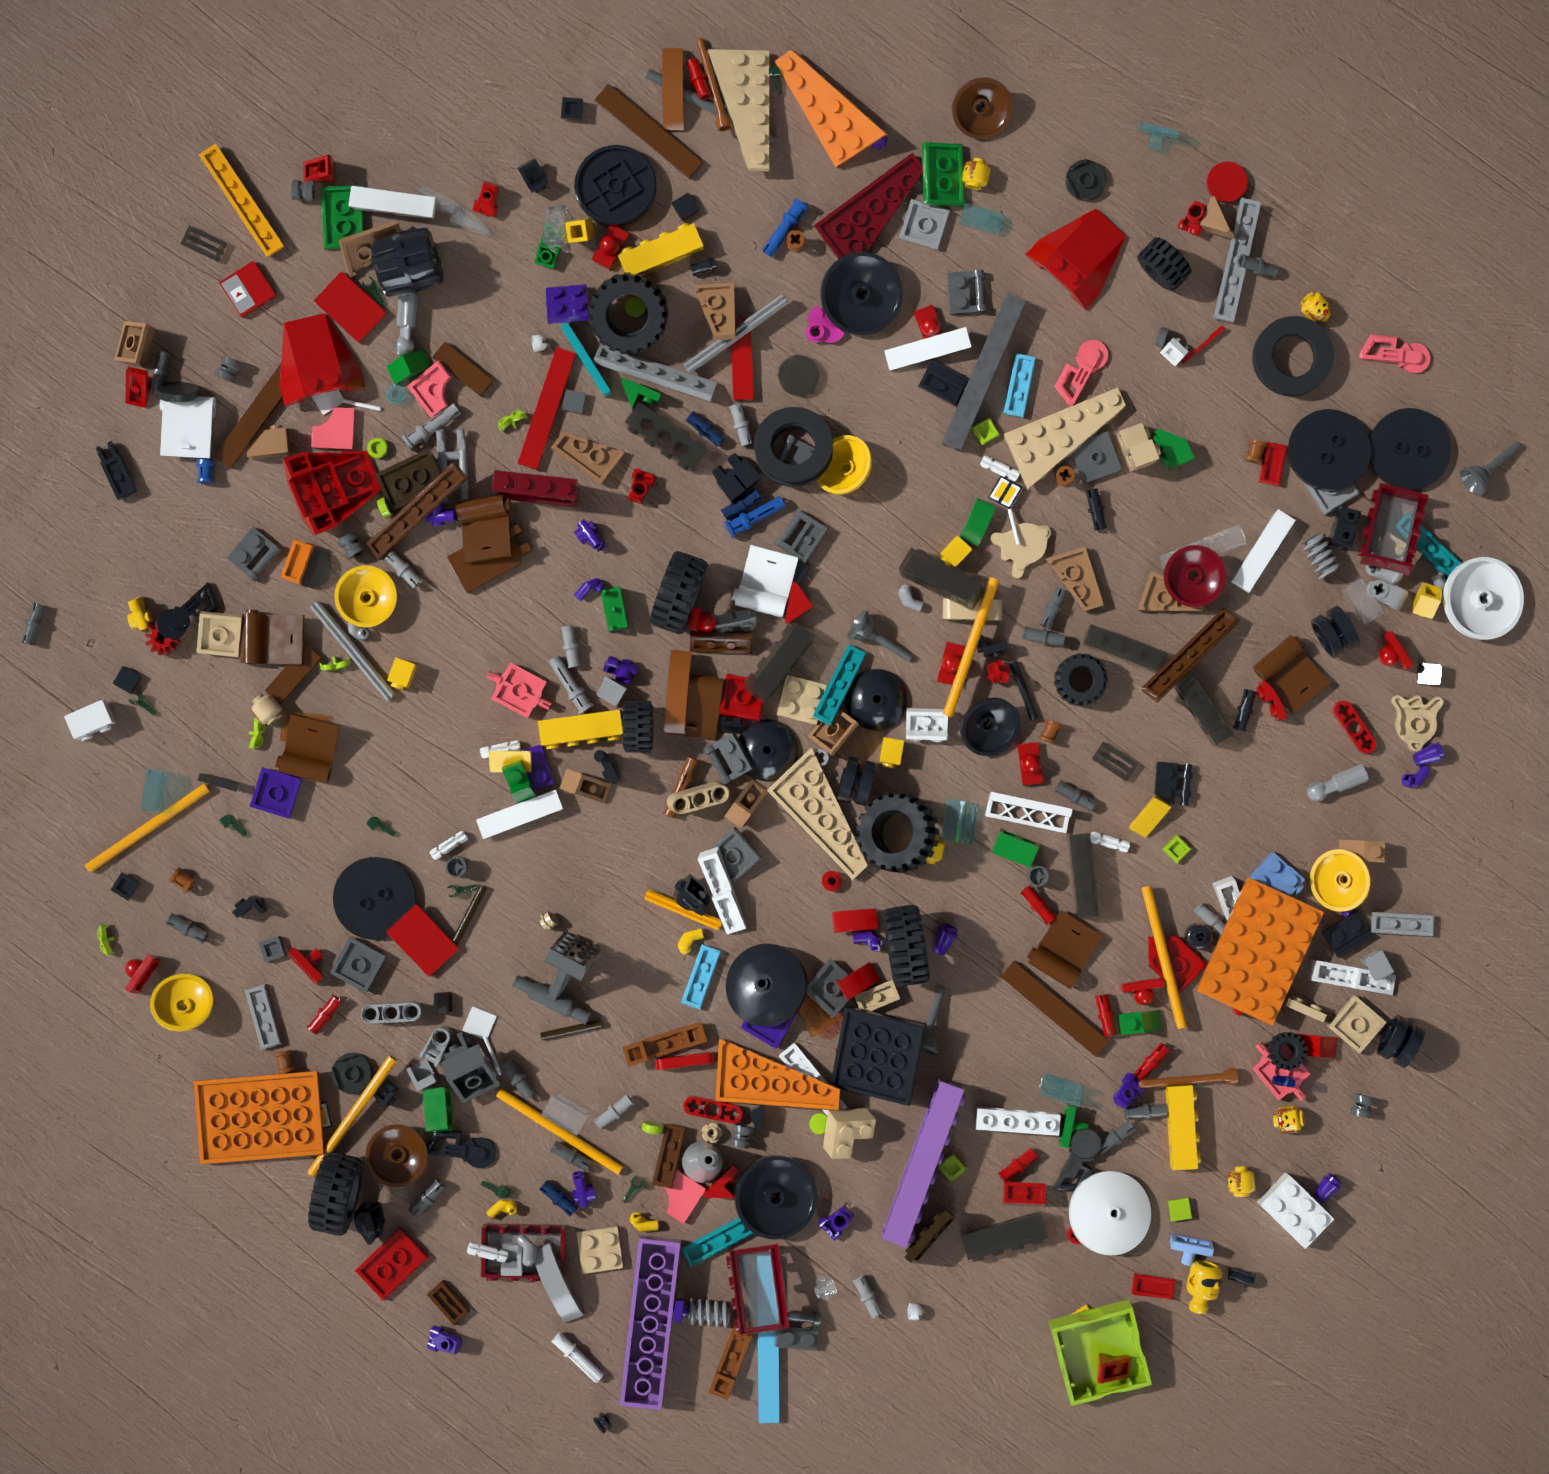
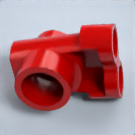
M488 181L483 182L478 200L474 201L472 209L474 212L496 217L498 210L496 199L499 195L498 185Z
M1195 200L1188 207L1184 219H1180L1177 227L1199 237L1203 230L1200 224L1207 205ZM1195 211H1201L1199 217H1194Z
M635 468L631 476L633 482L628 500L642 504L650 487H654L657 477ZM639 490L642 492V494L638 495L635 493V491Z
M998 659L996 663H990L987 666L989 673L987 678L994 684L998 682L1006 683L1009 680L1008 673L1011 669Z

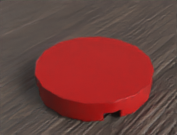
M1225 161L1218 163L1212 167L1207 175V191L1210 196H1215L1221 203L1235 202L1242 197L1247 189L1248 180L1246 173L1241 166L1234 162Z

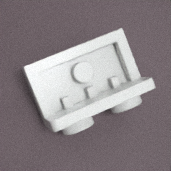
M907 708L906 739L915 742L921 740H931L933 742L947 740L948 716L943 715L944 709Z

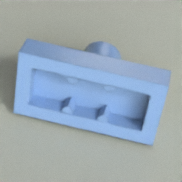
M1171 1233V1249L1184 1251L1181 1260L1182 1264L1191 1266L1194 1263L1196 1254L1212 1257L1214 1251L1212 1241Z

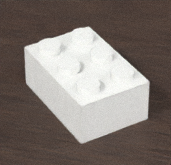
M1286 1172L1257 1201L1305 1249L1334 1220Z

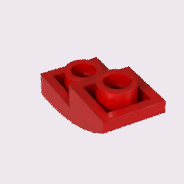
M1266 681L1258 682L1259 687H1256L1258 698L1262 699V702L1271 701L1272 705H1269L1271 717H1275V721L1286 719L1285 710L1274 689Z
M876 908L832 912L834 933L878 929Z
M868 962L836 983L845 999L849 1000L879 981L880 978L871 962Z

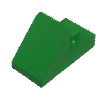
M626 378L622 379L621 382L632 411L639 396L642 397V401L653 405L654 402L659 404L662 397L661 393Z
M521 760L502 767L503 774L510 787V794L517 804L537 797Z
M1159 1009L1118 1014L1120 1035L1146 1034L1162 1030Z

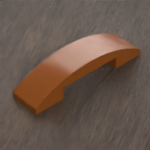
M663 48L664 131H684L683 48Z
M671 650L664 732L685 734L692 651Z
M698 1022L623 1046L622 1049L627 1065L630 1067L662 1055L707 1042L702 1023Z
M745 1316L747 1328L757 1326V1320ZM734 1324L708 1393L728 1400L753 1334L741 1336L739 1331L736 1332Z

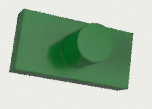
M1065 1105L1058 1141L1060 1147L1069 1148L1071 1133L1074 1134L1080 1129L1088 1128L1087 1123L1074 1121L1076 1113L1074 1105Z

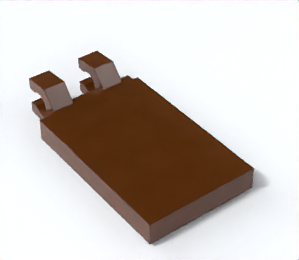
M518 524L511 527V539L523 533ZM511 540L512 556L465 564L462 548L447 556L466 593H469L520 565L521 557L530 553L533 549L528 542L516 549Z

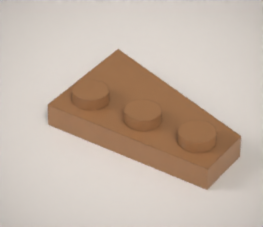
M397 220L339 240L347 274L350 279L362 267L366 268L372 264L371 244L374 241L401 232Z
M734 282L693 285L714 339H736Z
M564 431L551 446L552 451L600 486L625 454L624 451L615 450L606 445L597 444Z
M1086 546L1045 559L1083 612L1104 606Z
M1151 571L1137 611L1202 612L1205 606L1188 607L1178 603L1168 593L1164 584V576Z

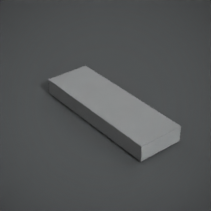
M1371 912L1370 932L1434 936L1435 915Z
M266 984L246 989L245 993L261 1050L282 1044Z

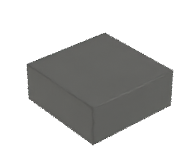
M566 389L562 410L583 414L587 394Z
M280 936L259 942L265 962L286 956Z

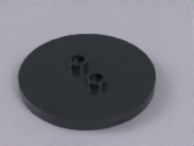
M609 145L593 151L583 160L575 176L574 189L581 209L589 218L606 226H624L637 221L650 209L656 196L657 182L653 167L643 154L628 146Z
M1404 408L1389 413L1375 425L1369 437L1371 444L1370 465L1378 478L1387 485L1411 491L1425 488L1441 477L1450 460L1451 443L1447 430L1435 416L1421 409Z
M1324 409L1310 413L1295 426L1288 441V460L1297 477L1308 486L1322 491H1337L1354 484L1363 475L1370 461L1371 444L1366 430L1353 416L1339 410Z
M382 857L363 858L349 865L337 879L333 891V906L340 923L349 932L364 939L378 940L390 937L386 931L416 904V890L410 875L396 862Z

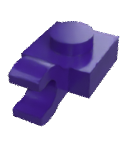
M676 1298L674 1302L673 1322L681 1323L682 1317H686L689 1312L690 1303L684 1304V1298Z

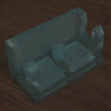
M146 769L140 810L156 813L162 812L168 772Z
M1043 1073L1038 1094L1080 1107L1084 1085Z

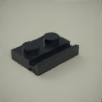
M932 360L918 387L954 406L968 378Z
M1358 911L1353 912L1350 916L1343 918L1321 932L1337 958L1374 937Z

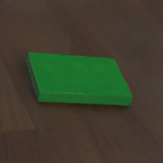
M922 143L924 205L964 206V182L962 181L964 171L963 144Z
M351 186L321 187L324 250L341 249L340 239L365 231L364 211L354 210L349 207Z

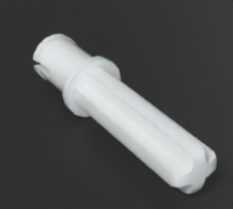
M561 1332L552 1339L551 1342L564 1353V1357L570 1358L595 1383L601 1380L603 1373L576 1348L575 1343L572 1344Z

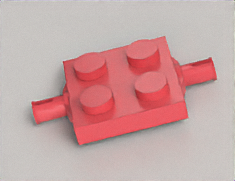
M512 663L509 664L507 670L501 676L491 670L488 672V674L495 678L489 675L486 678L497 683L496 690L491 698L492 700L526 718H529L532 710L537 705L547 711L550 709V707L543 703L549 706L552 703L541 698L542 691L547 684L543 679Z
M1262 1041L1259 1042L1255 1048L1263 1056L1251 1069L1275 1098L1280 1100L1286 1094L1292 1092L1300 1101L1306 1098L1307 1095L1299 1086L1310 1073L1303 1064H1300V1067L1293 1070L1279 1069L1271 1063V1059H1268L1267 1055H1269V1052H1267V1047ZM1285 1043L1280 1047V1055L1284 1059H1290L1294 1055Z

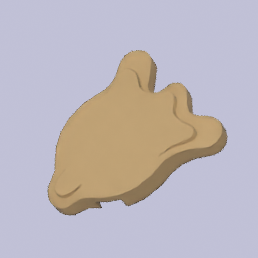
M1032 523L1017 525L1020 545L1016 544L1013 529L1006 533H993L991 535V542L1001 549V559L1003 561L1013 560L1011 574L1014 578H1021L1025 568L1039 560L1045 553L1047 540L1051 535V530L1048 526H1038Z
M1395 695L1392 697L1391 703L1396 710V732L1407 744L1410 751L1418 752L1435 735L1437 730V713L1443 706L1444 700L1441 697H1434L1424 705L1422 697L1419 695L1409 700L1404 699L1400 695Z

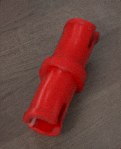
M692 58L686 62L691 75V83L696 88L698 98L702 101L707 100L711 97V93L706 83V74L702 72L699 60Z
M1028 885L1020 892L1032 906L1033 912L1036 911L1046 925L1057 917L1045 904V899L1040 898L1031 885Z
M332 994L323 1008L318 1009V1014L307 1026L308 1029L315 1035H318L327 1021L332 1020V1015L343 1003L342 1000Z
M1108 994L1102 995L1104 1003H1102L1100 995L1095 996L1099 1011L1098 1019H1101L1104 1037L1110 1036L1108 1027H1110L1112 1035L1118 1034L1113 1019L1114 1011H1111Z
M1160 1042L1154 1051L1145 1057L1146 1060L1134 1074L1140 1080H1145L1155 1068L1158 1069L1159 1063L1171 1050Z
M1029 1148L1017 1159H1012V1163L998 1172V1175L1004 1182H1008L1019 1172L1022 1174L1025 1171L1024 1169L1038 1159V1157Z

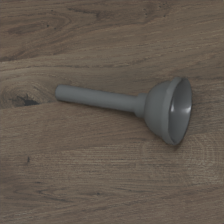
M1517 441L1514 442L1486 466L1474 465L1464 467L1460 470L1463 484L1475 495H1483L1489 485L1491 472L1519 450L1521 444Z
M866 610L861 612L848 632L847 638L851 640L873 639L907 662L912 659L910 653L877 633V629L874 628V621Z
M941 986L937 987L927 1019L921 1052L931 1055L939 1054L937 1050L938 1041L933 1037L935 1032L933 1028L945 993V988Z

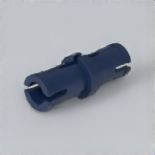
M695 411L686 419V422L699 431L701 437H706L716 447L725 439L722 434L712 427L710 422L707 423Z
M755 488L741 498L737 497L736 501L721 509V512L728 521L742 511L746 512L747 508L759 502L762 498Z
M546 1180L539 1189L553 1201L552 1204L554 1206L557 1205L569 1217L579 1207L565 1195L564 1191L561 1192L549 1180Z

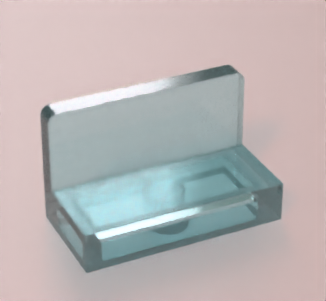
M947 799L941 840L973 844L978 804Z

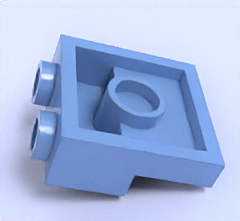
M1271 852L1249 876V878L1288 896H1291L1293 893L1298 894L1304 888L1302 883L1305 879L1274 852Z

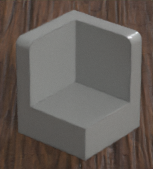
M605 676L596 695L618 707L627 689Z
M1377 949L1360 959L1363 966L1368 968L1375 981H1379L1394 972L1382 950Z
M426 1059L406 1069L417 1091L438 1081L429 1061Z
M503 1243L502 1249L508 1251V1258L501 1264V1276H522L523 1248L518 1243Z

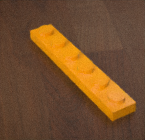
M215 143L200 153V158L266 257L269 258L285 246L217 144Z

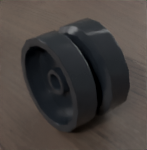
M1338 605L1327 610V618L1319 615L1311 620V626L1317 639L1333 659L1344 653V647L1352 649L1360 644L1355 627Z
M849 756L846 768H843L838 799L848 802L851 799L853 790H855V804L866 806L877 763L866 761L862 772H859L860 759Z
M1397 1014L1390 1021L1379 1041L1377 1055L1387 1060L1393 1057L1394 1064L1406 1068L1416 1056L1423 1042L1425 1028L1415 1023L1409 1026V1020Z

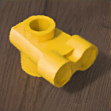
M142 596L128 601L129 608L132 613L127 615L131 629L139 628V630L149 628L153 618L151 612L145 609Z

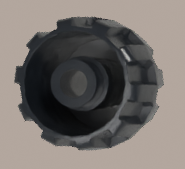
M428 228L398 232L376 240L371 244V256L380 287L387 297L417 293L443 282L444 273L441 267V259L437 255V245L433 241V235Z

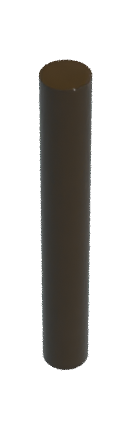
M479 885L452 941L460 943L487 890L486 887Z
M600 1019L587 1022L585 1025L582 1023L540 1032L543 1041L603 1028Z

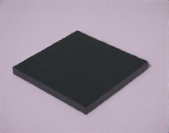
M846 1006L830 1084L843 1090L910 1106L926 1025Z

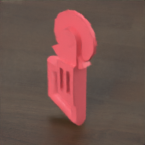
M1370 334L1359 353V359L1397 363L1399 367L1402 366L1403 369L1410 373L1424 371L1429 366L1431 358L1428 349L1422 344L1410 343L1408 345L1406 342L1400 349H1396L1397 337ZM1375 343L1391 344L1390 348L1381 347L1376 355H1368Z
M1088 340L1084 342L1079 348L1078 357H1075L1079 369L1066 364L1054 386L1069 406L1074 405L1090 373H1096V370L1102 368L1108 360V350L1100 341ZM1071 372L1075 374L1071 382L1072 387L1076 391L1073 397L1064 387Z

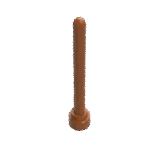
M698 38L696 43L717 112L716 127L719 132L727 131L733 128L731 117L725 114L705 41L703 38Z
M1227 1068L1223 1073L1141 1080L1138 1085L1140 1088L1220 1081H1224L1228 1085L1238 1084V1072L1236 1068Z

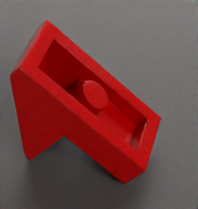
M130 366L126 369V404L143 408L147 406L152 377L148 376L147 370Z
M732 1164L704 1191L703 1195L706 1198H734V1193L726 1184L731 1185L739 1177L737 1175L739 1169Z
M1099 1353L1097 1382L1102 1384L1130 1377L1132 1357L1122 1355L1111 1358Z

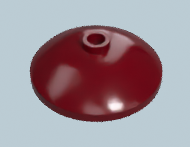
M1189 545L1180 548L1168 559L1164 569V584L1168 593L1175 601L1188 607H1201L1210 604L1222 593L1226 583V568L1222 559L1215 551L1201 545ZM1192 571L1198 573L1196 578L1190 577Z

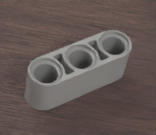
M415 1001L374 1003L362 1009L361 1018L364 1022L370 1024L415 1021L422 1016L423 1007ZM409 1006H415L418 1009L416 1017L408 1014ZM389 1007H394L397 1010L395 1018L388 1016L387 1010ZM369 1008L375 1009L377 1013L375 1019L368 1018L366 1013Z

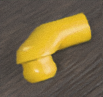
M702 928L685 932L678 942V949L682 954H688L691 951L690 946L694 940L704 938Z
M501 1199L486 1213L491 1219H494L501 1212L514 1215L518 1210L517 1204L512 1200Z
M639 1212L631 1214L630 1222L639 1232L659 1231L658 1220L647 1221Z

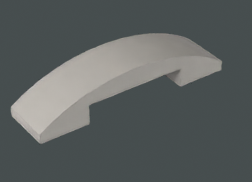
M551 1243L537 1248L534 1263L552 1304L562 1320L567 1323L584 1316V1312L567 1284Z

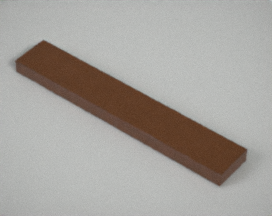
M609 84L595 98L599 105L688 179L702 165V161Z
M281 363L214 455L215 458L231 469L282 400L280 390Z
M452 463L366 543L367 547L378 560L382 559L460 487L468 477L456 463Z
M1221 609L1142 687V692L1158 703L1239 623V618L1227 609Z
M1014 961L1000 976L1095 1057L1109 1042V1040Z

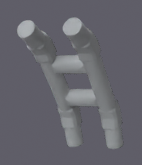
M465 428L456 429L458 451L446 452L444 429L436 430L438 465L441 472L447 469L446 460L459 459V467L468 477ZM468 479L460 486L461 501L469 500ZM448 498L445 499L442 503H448Z

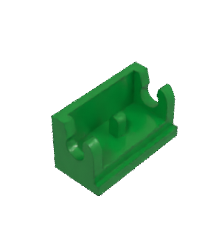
M620 586L609 590H602L601 597L608 631L628 629L629 626Z
M1000 828L992 853L1031 868L1039 848V843Z
M446 1087L422 1090L426 1132L454 1130L451 1090Z

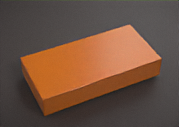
M294 539L280 578L301 585L314 546Z

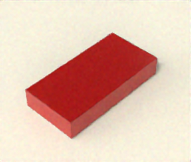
M1266 442L1267 447H1265L1258 483L1280 486L1287 445Z
M1134 1273L1131 1294L1173 1300L1176 1280L1174 1278Z

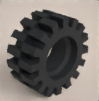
M1292 1032L1278 1033L1268 1043V1059H1271V1063L1279 1069L1293 1070L1298 1068L1300 1064L1305 1062L1304 1057H1307V1054H1305V1050H1307V1047L1304 1045L1305 1041L1301 1040V1036ZM1284 1043H1290L1294 1047V1055L1290 1059H1284L1280 1055V1047Z

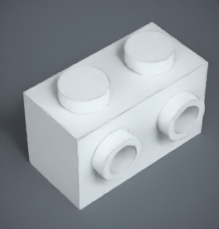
M100 700L64 716L73 739H81V741L92 738V734L97 731L103 733L112 729L111 725L116 723L107 700Z

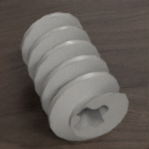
M1316 534L1300 543L1307 544L1303 551H1311L1307 556V559L1314 558L1311 566L1318 565L1314 572L1322 573L1318 580L1337 571L1341 565L1340 563L1333 564L1337 557L1329 556L1333 551L1332 548H1325L1329 541H1321L1326 536L1325 534Z
M690 1298L688 1319H690L691 1325H694L698 1319L700 1326L706 1320L708 1327L715 1321L716 1328H719L721 1322H723L724 1328L727 1329L730 1321L731 1304L727 1308L726 1302L723 1301L719 1307L717 1300H715L713 1305L710 1306L709 1300H706L705 1304L702 1305L701 1299H698L696 1304H694L693 1299Z

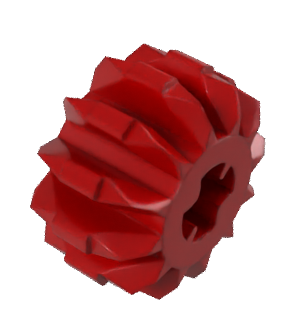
M155 622L156 629L149 626L148 629L152 633L145 634V637L151 639L146 642V645H152L150 651L153 653L157 651L159 656H162L163 652L166 655H170V648L176 651L177 647L174 643H181V640L165 638L164 642L159 641L162 635L158 631Z

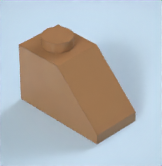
M283 425L270 426V429L264 430L248 450L247 457L249 459L291 455L289 430L283 428Z
M566 769L560 789L605 804L611 784Z
M751 779L724 817L739 828H742L768 791Z
M1339 840V849L1356 853L1364 862H1384L1385 842Z

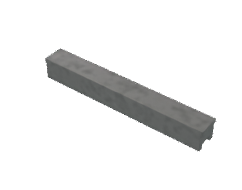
M1007 292L941 443L942 446H947L958 452L961 451L1026 300Z

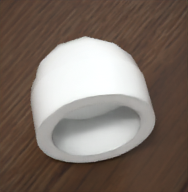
M532 336L534 352L542 351L547 347V343H542L546 341L544 336Z
M909 1303L908 1319L918 1320L922 1318L924 1312L922 1306L916 1303Z

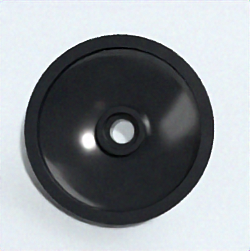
M870 669L857 675L846 694V708L850 717L858 722L859 726L868 730L880 731L892 727L902 718L907 707V692L903 683L896 675L883 669ZM875 695L880 696L881 701L879 703L873 701Z
M983 699L971 706L965 713L960 726L962 741L970 751L977 755L993 756L1002 753L1018 737L1021 726L1020 716L1016 708L1004 699Z
M764 719L760 720V722H753L739 736L740 742L755 767L746 773L754 779L760 781L777 780L796 762L798 746L795 736L787 726L778 721ZM765 746H769L771 748V752L769 754H765L763 752V748Z

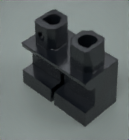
M736 453L727 459L733 467L729 472H726L721 465L712 471L717 480L716 484L726 495L730 503H733L737 497L743 495L746 492L745 489L748 491L761 480V476L751 464Z
M1342 506L1337 508L1332 525L1334 527L1331 529L1327 546L1346 551L1352 548L1361 511Z

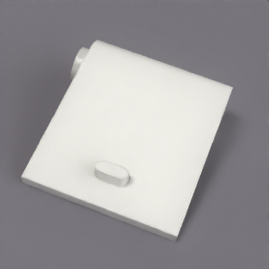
M197 396L196 399L188 402H176V399H170L171 401L169 402L160 400V411H162L160 456L210 458L212 419L216 415V398Z
M750 545L739 589L735 588L732 600L735 601V605L783 618L799 557Z

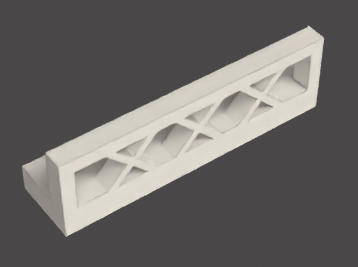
M990 792L985 816L1066 833L1069 817H1071L1073 809ZM992 802H1000L1005 811L999 815L990 813ZM1005 804H1009V805H1013V806H1011L1010 808H1007ZM1019 806L1026 815L1016 819L1012 816L1010 810ZM1025 808L1033 810L1028 813ZM1036 810L1041 811L1046 818L1040 823H1035L1030 817V814ZM1007 812L1010 817L1002 816V815ZM1045 812L1052 813V815L1048 817ZM1055 815L1065 816L1063 828L1054 827L1050 819ZM1028 817L1030 821H1026V820H1022V819ZM1048 821L1051 826L1045 825L1043 823Z

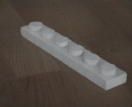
M1245 198L1240 199L1233 228L1236 237L1230 241L1213 319L1230 323L1234 322L1246 268L1237 265V260L1242 254L1247 256L1250 254L1261 202Z
M601 344L596 352L594 364L710 402L717 386V382L628 353L620 354V351L616 350L613 352L609 350L610 347Z

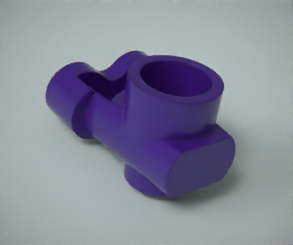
M441 503L425 518L426 523L432 522V526L444 525V521L453 522L458 519L456 508L445 510L444 503Z
M583 519L577 524L579 528L574 531V534L583 545L589 542L592 548L597 551H601L606 547V543L596 533L599 529L592 521L588 523V521Z
M609 656L604 664L603 671L616 674L615 680L620 683L630 684L637 673L638 666L633 665L634 662L629 659H622L621 661L616 657Z
M1129 1072L1122 1079L1123 1084L1120 1089L1113 1095L1114 1103L1124 1109L1146 1090V1088L1139 1087V1081Z
M583 1171L572 1173L576 1190H572L575 1203L579 1202L580 1207L588 1206L589 1201L596 1200L593 1185H586Z
M844 1205L829 1217L825 1216L818 1224L835 1241L842 1235L841 1231L854 1218V1214ZM839 1215L844 1216L845 1219H840Z
M436 1325L431 1328L430 1339L427 1344L428 1349L435 1352L441 1350L452 1354L459 1352L462 1346L460 1335L456 1333L448 1334L444 1332V1328Z

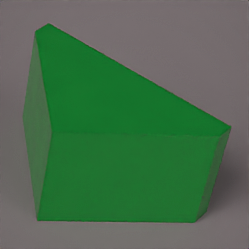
M420 350L404 354L386 367L396 386L422 374L431 367L425 351Z

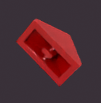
M327 154L304 161L303 182L307 180L314 181L315 183L336 182L335 161L333 157Z
M792 582L785 624H790L813 608L796 582Z
M1295 1033L1301 1036V1040L1305 1041L1304 1045L1307 1047L1305 1054L1307 1056L1336 1058L1337 1037Z

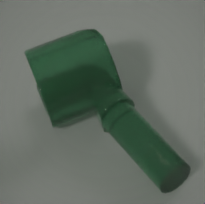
M769 66V78H775L777 94L782 95L780 69L777 66Z
M369 276L372 281L371 285L366 286L363 281L362 285L367 291H371L379 304L382 305L384 300L377 292L376 282Z
M134 692L138 696V701L134 702L129 699V702L135 706H141L154 716L156 711L144 702V697L141 694Z
M227 814L220 819L225 829L231 825L243 837L247 834L237 825L231 815Z
M371 817L367 821V825L373 831L379 827L392 837L394 836L395 832L382 824L377 817Z
M476 884L461 887L450 885L447 887H453L456 890V893L449 895V897H457L462 892L477 889Z
M633 1177L630 1183L631 1186L623 1197L622 1202L626 1203L632 1193L642 1187L643 1181L640 1186L636 1187L633 1185L636 1177Z
M485 1181L481 1183V1186L491 1190L499 1198H506L511 1192L503 1184L498 1189Z

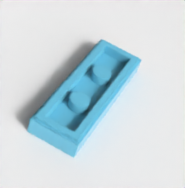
M1015 354L1003 412L1004 415L1024 418L1036 357Z
M704 944L701 945L681 1003L701 1009L721 953L720 950Z

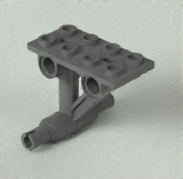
M563 933L550 947L544 961L559 969L550 987L548 988L539 982L532 983L520 977V975H517L512 987L528 994L527 997L556 1011L563 1017L570 1016L585 1025L591 1013L576 1006L573 1000L562 994L571 976L580 981L583 980L600 951L597 950L594 944L589 942L583 943L578 940V936L573 933Z

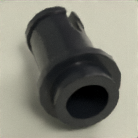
M707 257L706 260L690 263L693 276L710 271L713 273L714 270H717L714 258Z
M1231 1267L1228 1274V1280L1244 1284L1246 1288L1253 1286L1256 1277L1251 1271L1247 1273Z

